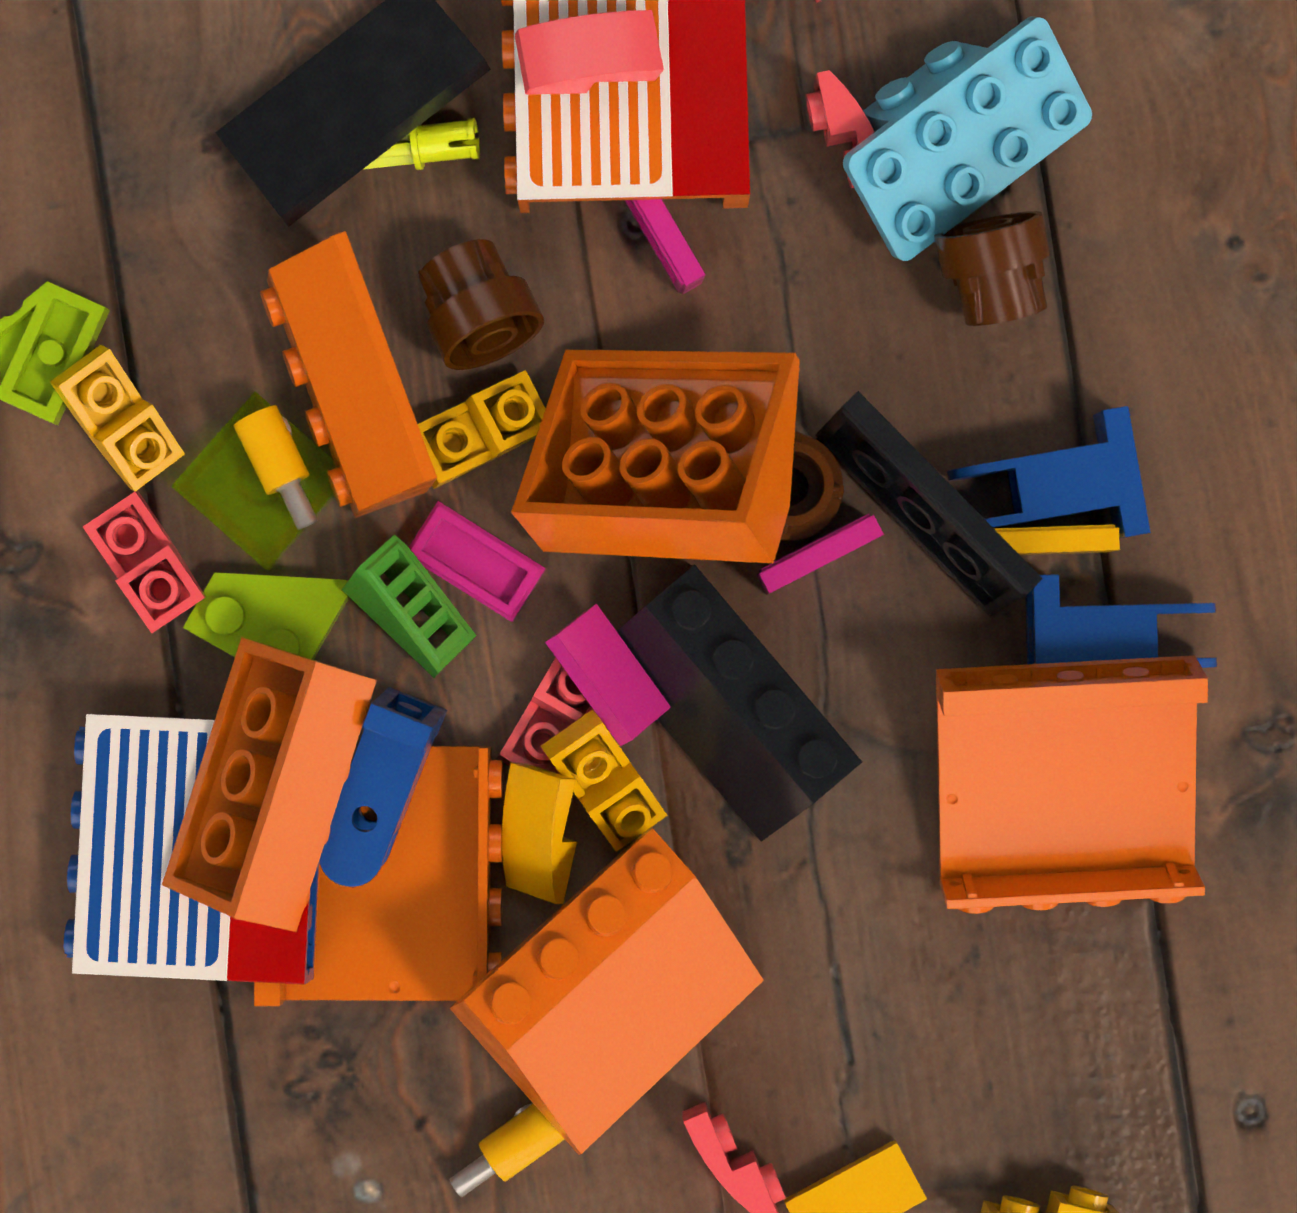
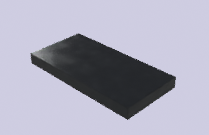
M385 0L215 133L289 227L491 69L484 57L435 0Z
M859 391L815 434L816 440L830 450L837 462L988 615H994L1026 596L1043 579Z

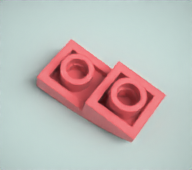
M652 10L606 12L563 18L520 28L515 33L526 95L587 93L594 82L655 81L664 70Z
M830 70L818 72L814 82L815 92L805 94L812 131L823 130L827 147L851 142L852 148H854L874 133L871 123L855 98ZM850 150L843 151L844 157ZM847 175L850 188L852 189L854 186Z
M139 491L133 492L83 526L89 538L118 578L115 580L151 634L206 598L182 556Z
M557 658L554 659L497 758L509 766L510 763H527L560 774L541 748V745L593 709Z
M706 1102L682 1111L683 1122L705 1164L729 1194L750 1213H779L775 1203L786 1199V1196L772 1163L760 1167L754 1151L730 1160L728 1153L738 1149L730 1127L723 1113L712 1118Z

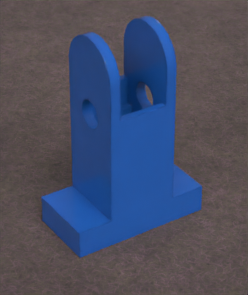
M1128 406L1102 410L1093 415L1098 444L946 471L948 481L1007 472L1014 514L985 519L994 529L1109 509L1112 525H1115V528H1119V539L1151 533Z
M1059 574L1040 575L1043 579L1025 596L1027 664L1158 657L1157 615L1216 613L1215 603L1060 607ZM1217 657L1197 658L1202 668L1217 667Z
M390 687L371 703L362 726L364 728L363 734L351 762L348 778L343 784L330 825V835L323 847L319 860L323 872L333 882L347 887L363 885L372 880L387 861L433 741L447 713L446 709ZM361 806L372 808L377 814V820L371 821L366 819L361 812Z

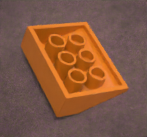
M565 350L511 513L543 552L774 563L790 508L800 359L796 353Z
M652 828L633 840L449 1009L575 1152L581 1155L764 980L696 876Z

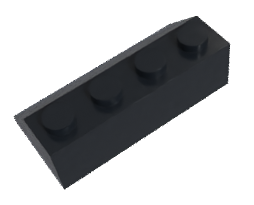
M695 564L617 630L620 637L671 706L669 710L658 718V721L761 842L813 805L862 763L856 753Z

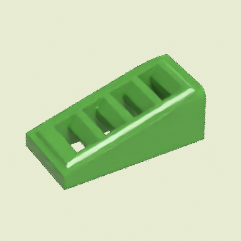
M395 534L358 567L342 589L433 678L477 636L415 554ZM382 574H385L392 581L388 586L380 578ZM402 592L411 599L404 607L396 599ZM423 610L430 618L419 628L412 618ZM441 628L449 636L435 649L428 638Z

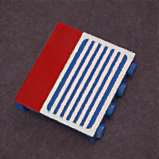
M86 714L85 727H79L74 744L75 762L77 765H83L82 791L74 792L71 803L72 828L80 829L78 855H71L67 871L69 893H76L75 919H68L64 932V953L67 954L68 958H73L72 973L303 985L313 980L319 863L310 888L309 901L303 910L296 932L232 918L162 886L215 720Z

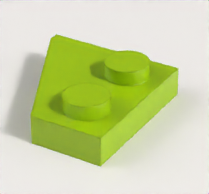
M47 281L23 301L22 307L15 313L1 318L0 400L50 423L59 425L67 406L50 381L93 350L110 310Z
M214 572L203 591L206 598L195 605L183 628L233 657L236 656L241 637L314 660L350 598L342 591L348 580Z

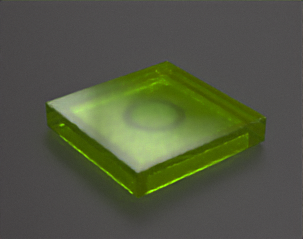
M254 391L171 487L264 569L270 571L307 527L300 530L297 529L280 492L266 495L233 427L242 418L272 406L260 394ZM282 415L290 424L292 438L310 473L300 484L317 517L335 497L329 483L327 471L337 468L333 458L320 447H317L308 436Z

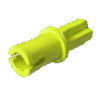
M469 118L465 121L419 125L364 169L414 164L416 170H423L425 163L467 158H472V160L480 159L479 138H475V133H478L476 119Z

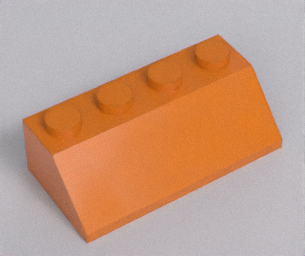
M344 231L270 268L267 277L269 288L261 290L260 294L272 327L283 324L291 348L283 350L282 353L293 385L298 387L305 384L314 408L305 411V417L313 440L317 447L328 445L336 468L327 471L335 499L339 507L350 504L353 515L357 518L426 493L437 479V475L347 233Z
M241 637L162 886L232 918L296 932L303 910L309 901L312 881L323 847L330 835V825L343 784L346 782L350 772L351 759L363 722L370 708V700L377 680Z

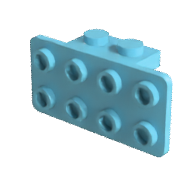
M1028 17L988 48L957 41H950L939 45L926 55L924 59L925 65L909 77L893 80L883 86L875 95L876 101L863 110L871 123L874 133L845 155L843 168L894 258L902 261L914 258L935 242V234L943 232L944 235L1090 123L1092 110L1048 22L1044 18Z

